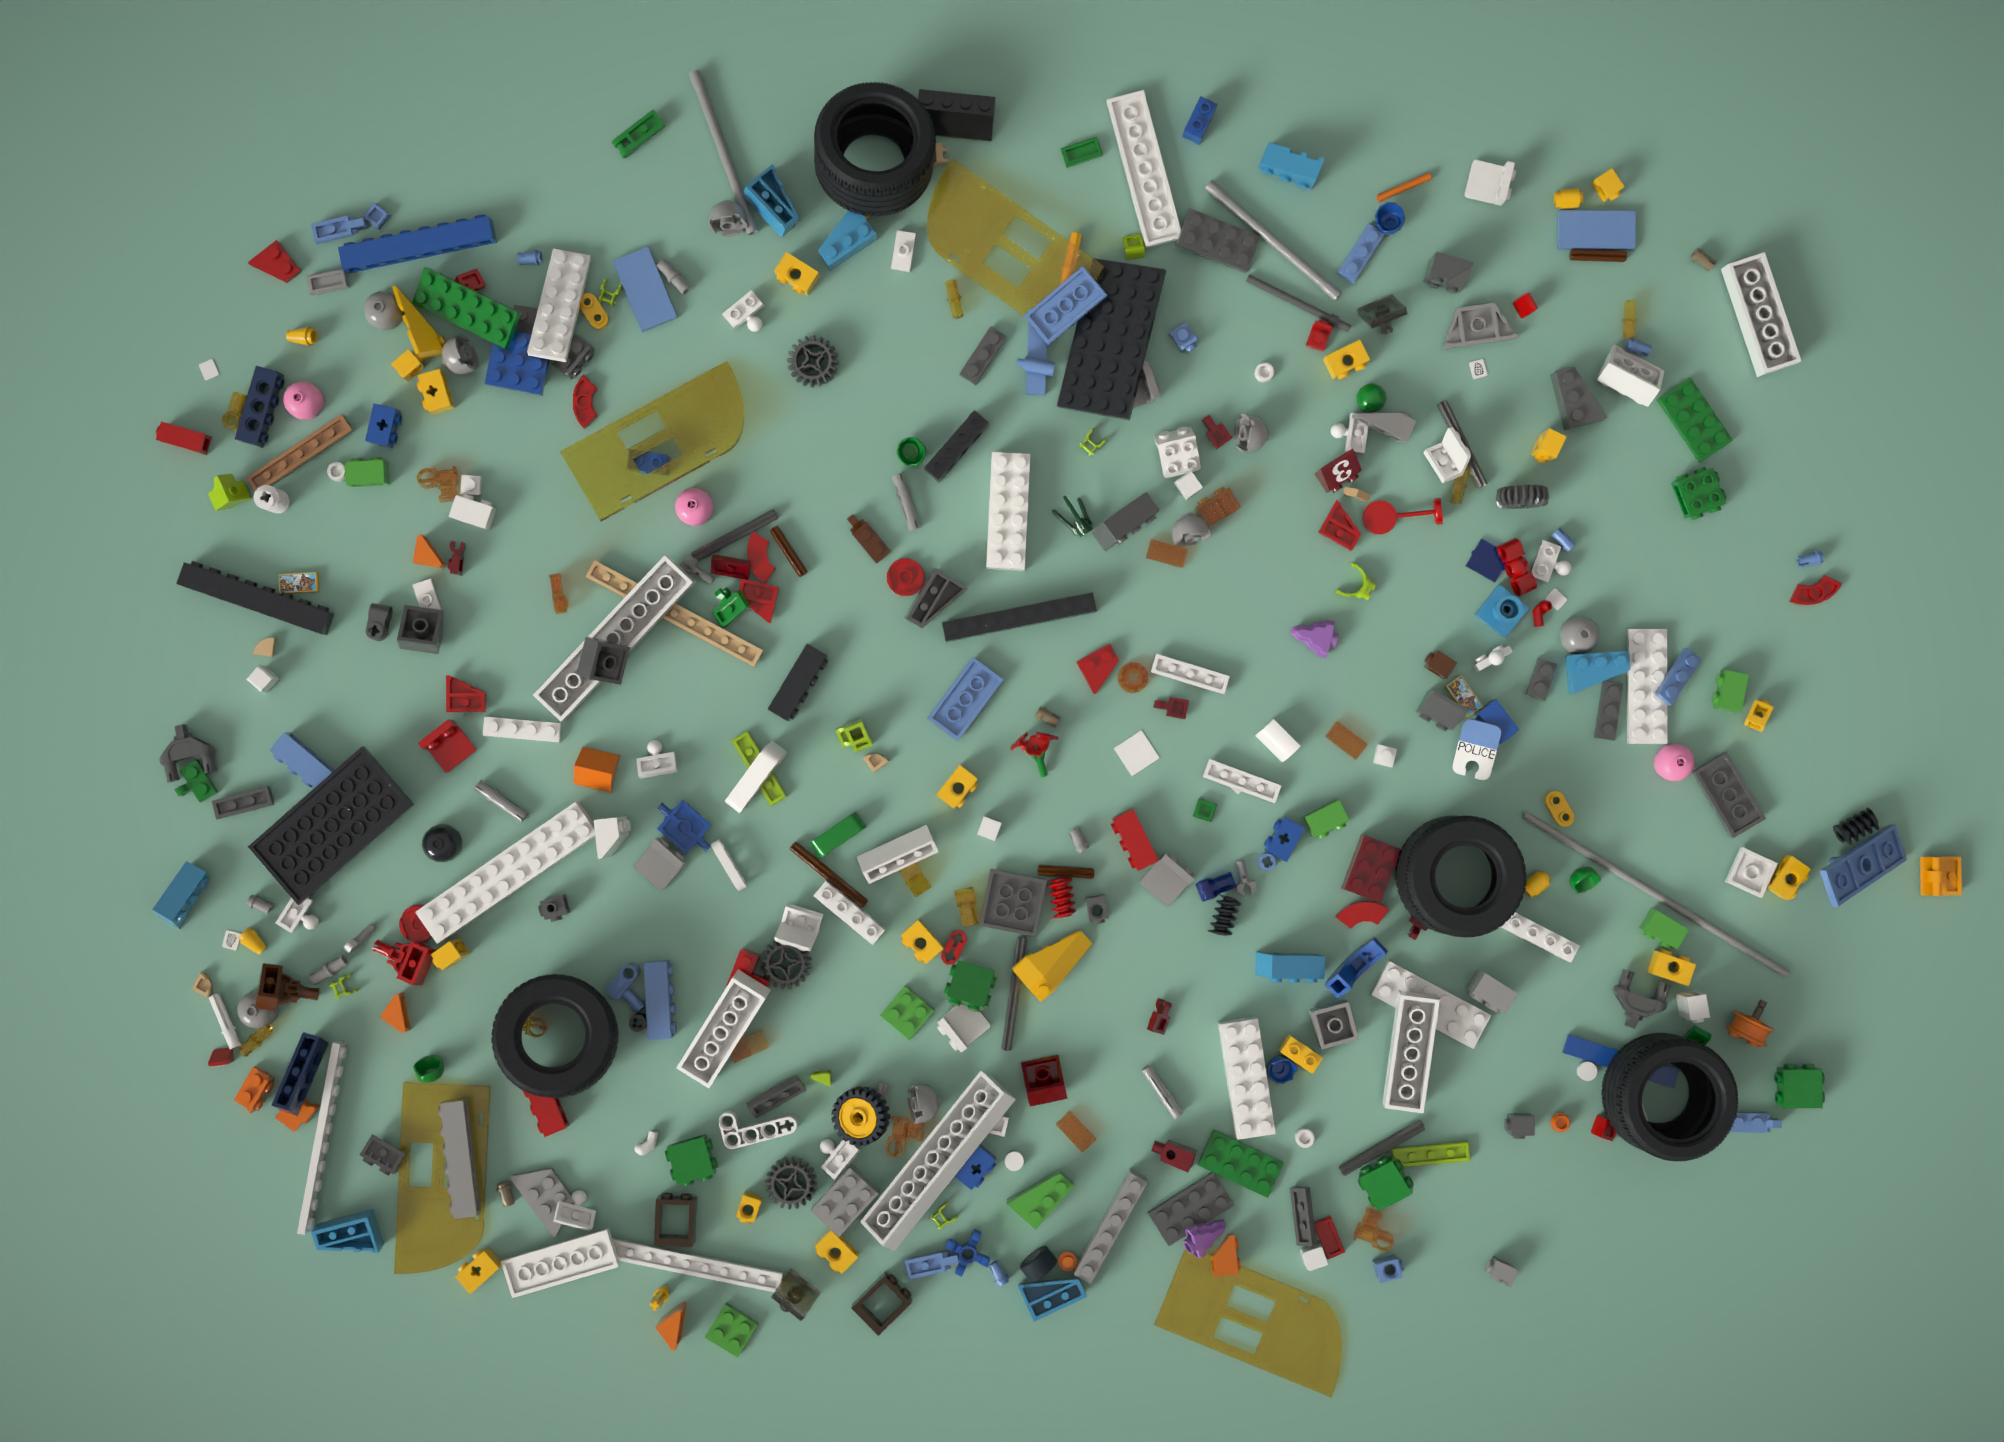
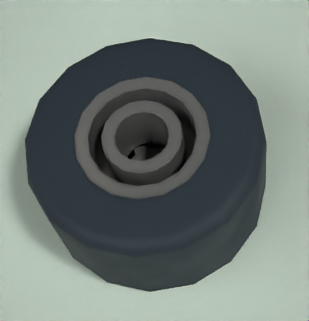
M1042 1246L1032 1252L1021 1263L1020 1269L1030 1282H1036L1054 1268L1057 1259L1047 1246Z

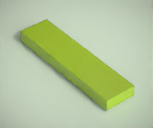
M746 731L731 741L749 769L761 751L749 731ZM772 771L760 787L770 806L787 797Z
M1467 1140L1391 1149V1154L1394 1155L1396 1160L1399 1159L1403 1167L1471 1161L1469 1141Z

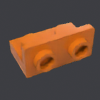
M254 1066L234 1101L246 1107L248 1113L256 1110L259 1111L264 1104L262 1099L265 1094H269L274 1086L272 1082L275 1077Z

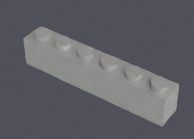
M468 1098L445 1100L438 1107V1115L442 1118L440 1133L444 1137L445 1143L443 1145V1155L447 1159L445 1173L449 1176L447 1191L449 1195L451 1194L450 1213L453 1214V1219L475 1217L481 1213Z
M1129 1169L1081 1254L1076 1267L1073 1269L1075 1276L1089 1284L1092 1283L1148 1182L1145 1177Z

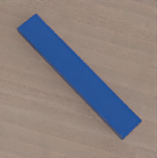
M1568 1034L1562 1053L1607 1067L1613 1056L1618 1053V1050ZM1664 1065L1657 1069L1648 1080L1674 1088L1679 1070Z

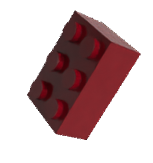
M1361 835L1341 889L1381 903L1401 849Z

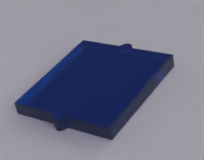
M1480 539L1475 550L1471 551L1472 555L1466 567L1495 583L1501 571L1505 570L1506 562L1502 563L1496 546Z

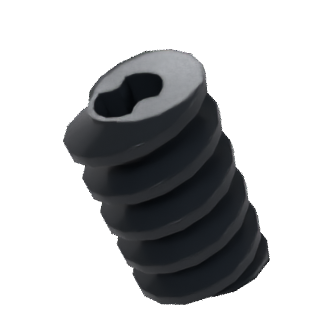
M1867 807L1866 810L1860 811L1859 814H1854L1853 818H1847L1846 822L1841 821L1839 825H1834L1833 831L1841 843L1846 841L1851 845V838L1859 841L1858 834L1864 838L1866 837L1865 830L1872 834L1871 827L1879 830V825L1875 814Z
M1218 894L1223 900L1216 901L1221 907L1214 908L1219 914L1212 915L1217 921L1210 922L1214 929L1208 931L1221 936H1229L1233 932L1228 928L1235 927L1230 921L1237 920L1233 913H1239L1235 906H1240L1241 902L1235 898Z

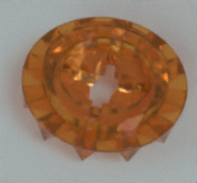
M1134 662L1125 664L1118 673L1119 685L1129 693H1137L1143 690L1148 683V673L1145 667ZM1127 671L1132 674L1140 672L1137 676L1139 684L1134 681L1126 683L1130 678Z

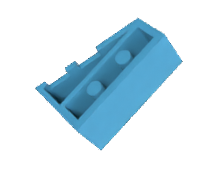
M1269 142L1258 169H1261V172L1271 176L1273 174L1278 176L1283 182H1293L1300 189L1311 190L1325 158L1319 157L1318 160L1308 158V153L1302 152L1301 155L1291 152V148Z
M773 164L745 186L742 196L781 238L795 227L799 217L789 196L786 195L783 183L779 180Z
M849 210L818 249V252L831 271L876 241L877 234L864 215H858V213L855 214Z
M1629 651L1565 656L1568 694L1579 692L1630 670Z
M186 861L152 910L159 918L180 929L202 889L208 885L210 876L207 872Z
M1256 952L1255 975L1270 978V982H1282V979H1288V982H1300V979H1306L1305 982H1317V979H1324L1325 956L1319 954H1266Z
M373 1209L317 1223L311 1231L317 1250H354V1252L362 1250L379 1253L384 1245Z
M1079 1277L1018 1284L1034 1322L1087 1297Z

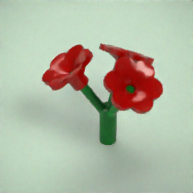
M1025 732L1010 749L1013 750L1016 747H1020L1023 751H1026L1027 755H1030L1037 762L1040 776L1045 777L1048 775L1044 762L1045 752L1049 747L1050 740H1058L1059 737L1036 732V735H1032L1029 740L1025 741L1028 734Z

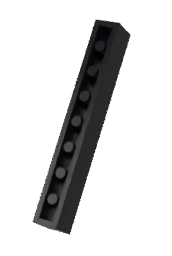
M192 561L191 564L183 563L176 583L178 585L319 634H328L334 617V613L329 612L330 608L319 604L318 607L311 606V601L302 598L299 601L294 600L293 595L288 593L276 594L274 593L276 589L264 586L263 589L256 587V582L247 579L245 582L239 581V577L233 574L221 575V570L212 567L209 570L202 568L203 564Z
M1091 592L942 622L947 643L1096 613L1097 610L1094 595Z

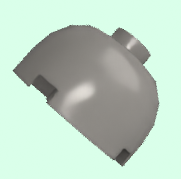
M724 200L712 207L709 213V229L714 234L721 232L726 237L736 236L743 233V228H747V218L744 209L733 201Z
M375 292L367 298L364 304V314L367 321L379 330L394 329L403 319L404 312L400 310L395 295L389 292Z
M460 334L452 337L444 344L442 362L446 368H449L456 374H467L477 369L479 358L474 346L470 348L467 344L469 342L468 338Z
M1241 414L1243 417L1242 419H1237L1234 428V440L1238 439V445H1235L1236 449L1239 452H1255L1265 444L1269 437V430L1263 419L1259 416Z
M1192 513L1181 515V519L1177 520L1172 528V539L1174 545L1177 544V547L1195 545L1197 540L1201 539L1203 542L1211 537L1208 523L1203 517L1192 515Z
M1575 616L1567 619L1559 631L1561 644L1568 652L1573 654H1584L1591 651L1599 640L1597 624L1585 616Z
M258 990L244 995L237 1007L238 1017L241 1022L247 1027L255 1029L264 1028L272 1024L279 1012V1006L277 1005L275 1011L255 1008Z
M925 1084L909 1086L908 1093L911 1092V1098H908V1108L911 1119H916L915 1124L930 1121L937 1114L938 1107L941 1106L940 1096L936 1095V1092Z

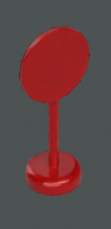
M1441 498L1433 500V510L1396 513L1395 508L1390 503L1377 500L1366 506L1362 517L1363 524L1369 532L1382 535L1394 528L1397 518L1434 514L1435 523L1441 525L1443 524Z

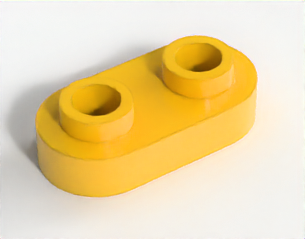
M583 294L580 309L595 329H604L609 323L607 313L593 294ZM591 300L590 305L586 306L585 301ZM600 315L601 320L595 321L596 316Z
M1559 791L1548 792L1544 797V803L1553 820L1559 826H1570L1574 821V813L1564 795ZM1554 797L1558 798L1557 804L1553 803ZM1563 814H1567L1568 819L1566 821L1562 819Z

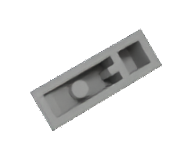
M1403 411L1400 413H1361L1352 415V418L1397 442H1407L1416 424L1411 415Z

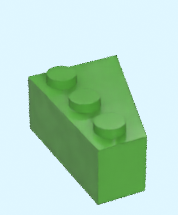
M1059 1169L1031 1187L1024 1189L1019 1194L1007 1199V1205L1036 1230L1074 1187V1182Z

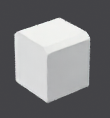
M1189 471L1174 483L1185 500H1188L1203 488L1192 471Z
M263 665L257 666L247 678L260 692L266 693L280 679L267 666Z
M984 816L977 835L995 841L1002 823Z
M1320 1243L1313 1247L1301 1248L1300 1253L1307 1270L1312 1271L1328 1265Z

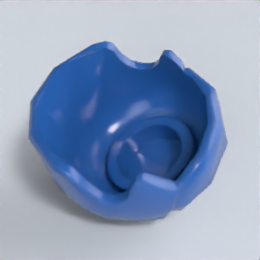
M1387 202L1376 211V224L1382 233L1394 234L1401 230L1405 223V215L1401 206L1395 202Z
M1277 1055L1268 1062L1266 1072L1270 1080L1278 1084H1284L1293 1080L1297 1067L1294 1061L1287 1056Z

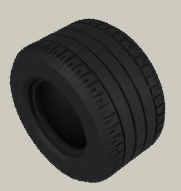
M863 82L857 85L854 84V86L851 85L836 93L821 110L814 132L815 172L825 193L840 207L848 211L850 210V212L855 214L858 213V215L861 214L869 217L895 214L914 204L924 193L932 177L936 147V134L932 119L924 105L915 96L903 90V88L892 84ZM867 135H878L893 141L900 148L904 161L888 170L869 171L853 165L845 158L844 154L848 146L856 139Z
M1454 815L1430 820V822H1426L1423 826L1417 828L1411 834V837H1408L1398 855L1395 879L1397 880L1396 886L1398 894L1401 896L1400 899L1404 903L1406 910H1409V914L1412 917L1414 916L1417 922L1435 932L1464 938L1478 937L1491 933L1504 925L1514 915L1523 899L1527 876L1520 848H1518L1517 843L1513 841L1514 839L1508 832L1494 822L1487 821L1484 818ZM1461 845H1471L1480 848L1486 855L1491 867L1489 890L1484 899L1478 905L1471 908L1457 907L1445 900L1437 888L1435 879L1436 868L1442 856L1450 849Z
M547 974L520 984L519 987L517 986L504 999L502 1006L500 1005L497 1010L498 1013L495 1015V1021H493L491 1043L493 1044L492 1050L495 1060H497V1064L501 1068L500 1070L515 1086L536 1096L564 1098L591 1088L608 1071L618 1047V1025L608 1001L593 986L569 975ZM548 1004H562L570 1007L580 1016L585 1027V1042L582 1050L574 1060L559 1067H545L534 1062L527 1055L522 1043V1029L525 1021L533 1011Z
M1670 1033L1646 1034L1631 1040L1618 1050V1053L1613 1056L1605 1071L1601 1095L1603 1108L1610 1125L1627 1143L1657 1158L1667 1161H1689L1702 1157V1155L1704 1156L1713 1151V1149H1716L1725 1140L1724 1138L1727 1137L1731 1127H1733L1734 1120H1736L1739 1098L1735 1078L1726 1062L1714 1050L1699 1042ZM1670 1063L1680 1069L1686 1077L1689 1086L1688 1102L1681 1114L1671 1121L1664 1123L1647 1121L1642 1107V1094L1645 1084L1657 1069Z

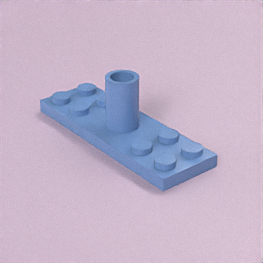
M1895 824L1881 829L1844 855L1832 857L1829 860V865L1820 870L1832 907L1840 906L1907 860Z

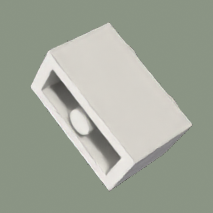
M462 494V497L456 495L449 517L490 530L496 508L491 507L492 503L482 499L480 503L473 501L474 497L467 494Z
M1695 990L1675 993L1680 1017L1685 1018L1687 1021L1692 1020V1023L1704 1022V1018H1710L1706 994Z

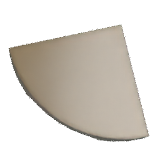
M1344 487L1342 492L1343 495L1357 497L1360 501L1365 502L1370 497L1369 494L1355 488Z
M266 638L260 641L254 648L253 654L274 657L276 638Z
M868 754L863 757L873 773L889 762L887 758L880 754Z
M202 971L191 989L209 998L212 995L213 985L209 976Z

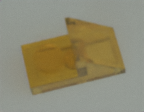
M917 863L898 870L905 880V884L915 897L932 887Z

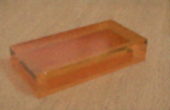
M1151 539L1146 559L1183 568L1188 549Z
M1338 721L1334 723L1325 735L1328 740L1355 760L1368 745Z
M762 1029L739 1040L730 1054L733 1063L769 1048Z
M1068 1111L1056 1123L1082 1153L1096 1140L1092 1133L1071 1111Z

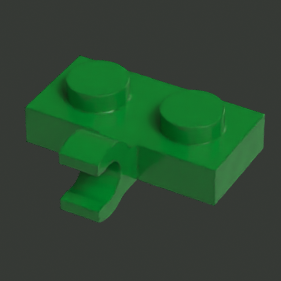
M727 587L723 590L719 588L715 595L722 604L712 613L721 628H725L750 607V604L741 590L731 595Z
M195 760L180 769L187 783L174 789L178 796H184L193 791L198 801L203 802L218 793L207 773H204V768L199 760Z

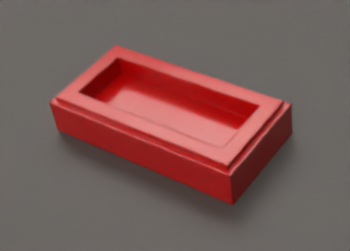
M1329 1215L1315 1221V1231L1327 1259L1345 1253L1331 1216Z

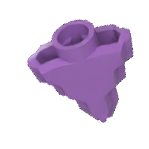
M1324 620L1322 623L1314 622L1311 626L1292 627L1290 633L1298 641L1305 642L1308 649L1315 651L1317 656L1323 658L1327 657L1330 648L1335 649L1338 640V633H1334L1335 621Z
M1221 1219L1208 1224L1202 1223L1198 1226L1194 1224L1185 1229L1187 1239L1183 1241V1245L1190 1254H1195L1197 1259L1204 1257L1206 1251L1213 1246L1214 1239L1225 1230V1221Z

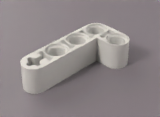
M771 741L760 752L725 802L738 813H741L788 752L776 742Z
M732 1110L725 1111L719 1118L723 1142L729 1149H736L791 1134L799 1124L798 1118L793 1114H786L745 1126H740L737 1113ZM724 1116H731L733 1124H726ZM787 1120H789L790 1123H794L791 1128H789L788 1125L782 1126L780 1131V1126L784 1125L787 1122ZM766 1125H773L775 1127V1132L768 1133L766 1131ZM750 1129L756 1131L757 1137L750 1138L747 1135V1131ZM729 1135H736L738 1138V1142L731 1143L729 1141Z

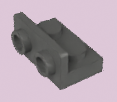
M575 334L571 341L567 361L555 360L552 365L572 380L573 377H577L581 373L583 364L592 359L595 349Z
M372 1134L361 1151L360 1156L364 1157L362 1161L371 1166L376 1164L380 1167L379 1171L390 1175V1173H397V1169L407 1153Z

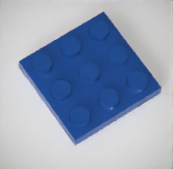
M515 331L509 349H504L492 343L485 385L543 396L550 359L528 356L527 351L532 334Z

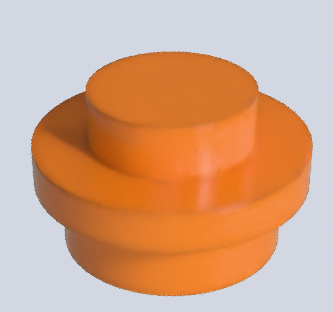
M1559 1112L1552 1116L1550 1124L1555 1131L1564 1132L1570 1126V1119L1566 1114Z
M1070 1251L1061 1253L1058 1258L1059 1267L1064 1271L1073 1270L1077 1265L1076 1255Z

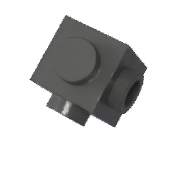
M566 894L540 901L538 907L541 917L544 916L545 920L551 919V922L563 919L562 915L571 913Z
M1507 1113V1119L1504 1120V1128L1515 1139L1535 1136V1116L1530 1113Z

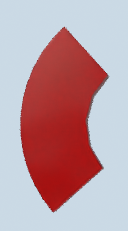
M582 375L573 391V411L579 424L586 429L598 416L593 407V397L598 388Z
M752 532L748 541L747 557L751 561L750 568L755 576L766 584L776 569L770 564L767 557V548L770 542Z
M1823 575L1813 585L1797 584L1789 602L1797 605L1821 603L1831 598L1839 590L1842 583Z
M1358 902L1343 908L1335 918L1350 929L1363 921L1373 922L1378 925L1389 909L1374 902Z

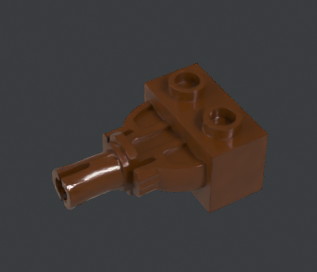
M263 963L255 1008L275 1011L276 1005L281 1006L289 1002L297 1003L299 998L318 1000L320 988L302 986L300 981L293 980L289 975L282 973L283 966Z

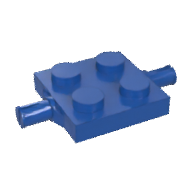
M682 800L671 810L663 802L658 806L657 809L666 816L657 829L681 851L687 854L697 844L705 851L711 847L703 837L712 825L688 803Z

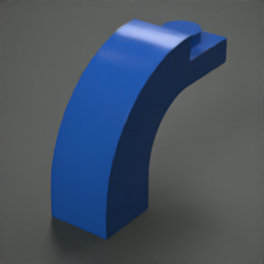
M1374 937L1348 956L1330 975L1325 986L1337 999L1353 987L1355 981L1370 966L1385 956L1388 950Z

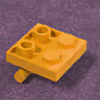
M1961 856L1920 857V895H1962Z

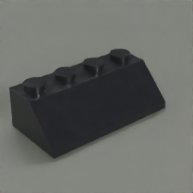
M919 89L918 100L928 111L934 124L936 136L992 141L995 97Z

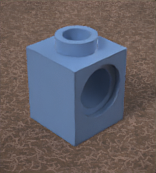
M1395 1254L1372 1260L1376 1277L1380 1283L1403 1278L1401 1272L1404 1271L1401 1259L1398 1260ZM1387 1265H1394L1391 1272H1385Z

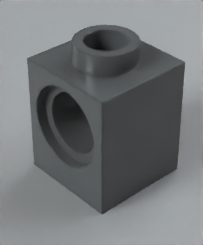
M1105 895L1085 898L1089 921H1093L1094 924L1104 923L1105 919L1109 918ZM1094 905H1101L1102 913L1094 915L1092 907Z

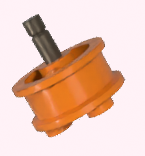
M1760 999L1752 1016L1734 1010L1735 1016L1731 1024L1726 1025V1028L1729 1030L1728 1034L1738 1039H1742V1037L1747 1039L1746 1043L1753 1047H1766L1765 1041L1769 1033L1775 1030L1759 1020L1767 1002Z

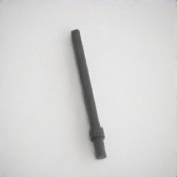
M1250 274L1246 282L1329 322L1332 327L1336 326L1349 332L1352 326L1338 319V316L1330 315Z

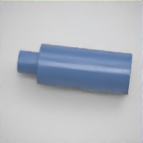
M1025 356V359H1017L1016 366L1023 367L1025 371L1053 376L1055 362Z

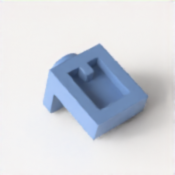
M1186 322L1169 332L1181 353L1185 350L1190 352L1197 347L1196 343L1199 339L1197 336H1194Z

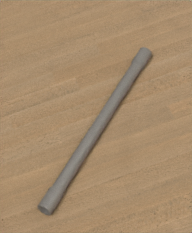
M699 70L689 73V77L699 98L736 202L745 211L747 218V228L745 229L748 235H753L758 232V228L747 201L742 196L743 190L705 90L704 81Z
M1213 180L1205 187L1207 192L1222 202L1302 271L1332 300L1335 301L1342 293L1227 195Z

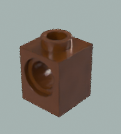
M1438 650L1433 653L1430 652L1424 660L1426 662L1424 668L1442 679H1447L1457 664L1456 661Z

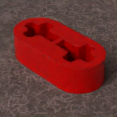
M954 930L950 934L941 954V959L945 964L952 965L958 960L967 940L964 931ZM962 934L963 942L959 941L957 946H954L955 939L953 935ZM951 948H954L953 956H955V959L947 961V956L944 955L945 952L949 953Z

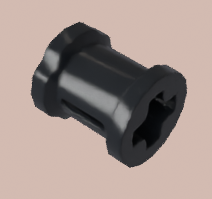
M637 1013L630 1018L629 1026L633 1031L640 1032L647 1027L645 1013ZM637 1019L643 1020L641 1025H636Z

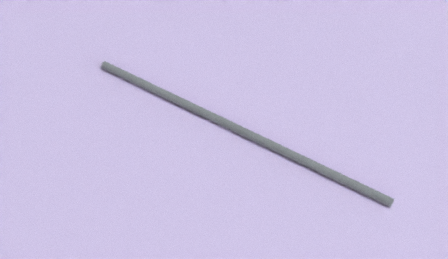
M1527 811L1523 814L1522 818L1783 977L1788 976L1789 971Z

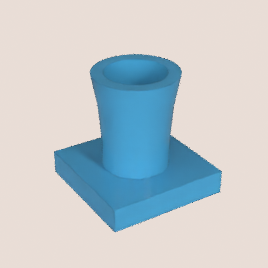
M1498 584L1474 615L1503 638H1506L1529 607Z

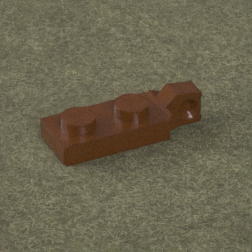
M853 514L847 518L853 526L850 529L852 535L876 564L891 553L890 549L863 519L859 522Z

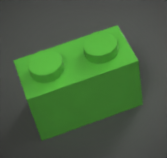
M370 457L368 461H363V458H351L350 462H345L346 485L350 487L390 485L388 462L382 460V457Z
M1721 670L1716 677L1717 690L1712 696L1713 708L1735 713L1742 712L1749 674Z
M1335 800L1303 816L1312 837H1318L1319 839L1328 836V831L1334 828L1336 831L1347 826L1346 822L1350 821L1340 800Z
M1655 909L1649 910L1639 929L1644 931V936L1651 940L1656 938L1661 941L1659 945L1668 950L1671 948L1678 950L1689 929Z

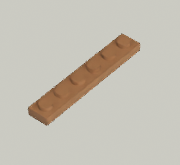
M341 414L247 476L246 479L254 491L263 485L272 486L354 430L345 416Z

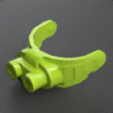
M1352 562L1350 565L1358 569L1362 575L1361 588L1353 594H1346L1340 590H1335V593L1344 597L1355 596L1359 599L1362 597L1368 601L1371 596L1370 590L1373 591L1377 584L1371 581V578L1365 574L1361 567Z

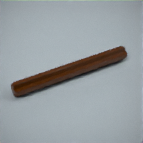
M794 842L791 845L790 850L860 908L867 904L868 900L798 842Z

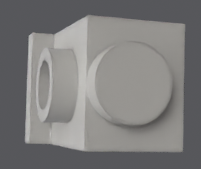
M1494 1256L1485 1266V1271L1491 1274L1492 1279L1500 1283L1503 1280V1283L1511 1288L1518 1272L1515 1266Z

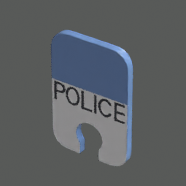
M1467 719L1462 726L1453 761L1454 772L1465 776L1467 770L1466 763L1468 761H1476L1479 765V770L1475 774V779H1488L1491 775L1498 749L1501 728L1495 724Z

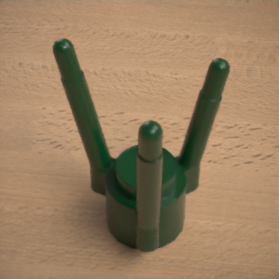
M1063 496L1067 506L1077 520L1074 523L1075 527L1056 510H1052V513L1070 528L1074 535L1079 534L1082 537L1093 529L1091 526L1093 523L1087 515L1081 498H1078L1077 501L1084 518H1080L1067 496Z

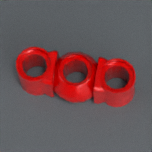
M1513 538L1498 545L1497 552L1502 559V563L1506 562L1505 571L1512 578L1510 582L1514 593L1517 596H1522L1537 589V581L1533 573L1529 572V563L1522 556L1525 553L1523 552L1521 542L1517 538Z

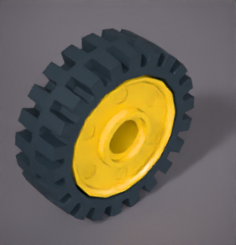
M862 1086L844 1092L837 1098L831 1113L834 1117L831 1119L832 1122H835L834 1129L839 1130L838 1136H843L842 1140L845 1142L849 1141L851 1145L865 1146L883 1136L890 1123L888 1121L890 1114L887 1113L890 1109L889 1106H885L887 1102L885 1099H881L882 1095L880 1093L876 1094L874 1089L869 1090V1087L862 1088ZM859 1113L862 1114L863 1120L859 1117Z

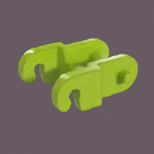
M604 278V283L600 287L602 292L598 296L599 303L604 301L610 303V306L613 307L616 304V297L620 296L622 284L619 283V289L612 293L605 290L607 279ZM605 293L612 295V299L605 298Z
M1094 428L1085 436L1086 440L1083 443L1080 442L1081 446L1079 448L1083 447L1089 453L1088 456L1094 455L1096 448L1100 449L1107 441L1105 438L1099 445H1096L1090 440L1089 436L1095 430ZM1087 441L1094 446L1092 450L1085 445Z
M352 974L339 978V982H331L332 985L329 987L334 989L336 994L334 998L338 997L340 999V996L343 994L347 996L358 991V988L350 992L346 991L343 984L344 979L351 977ZM337 984L341 985L343 989L342 993H339Z
M948 1202L938 1208V1212L931 1214L930 1220L933 1219L938 1225L937 1230L943 1229L946 1223L950 1225L959 1217L956 1214L954 1218L949 1220L943 1215L942 1209L949 1204ZM940 1214L944 1222L941 1223L936 1216Z

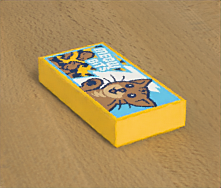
M318 572L278 574L280 594L282 592H319Z
M1462 675L1445 685L1454 701L1468 709L1465 714L1466 718L1483 707Z

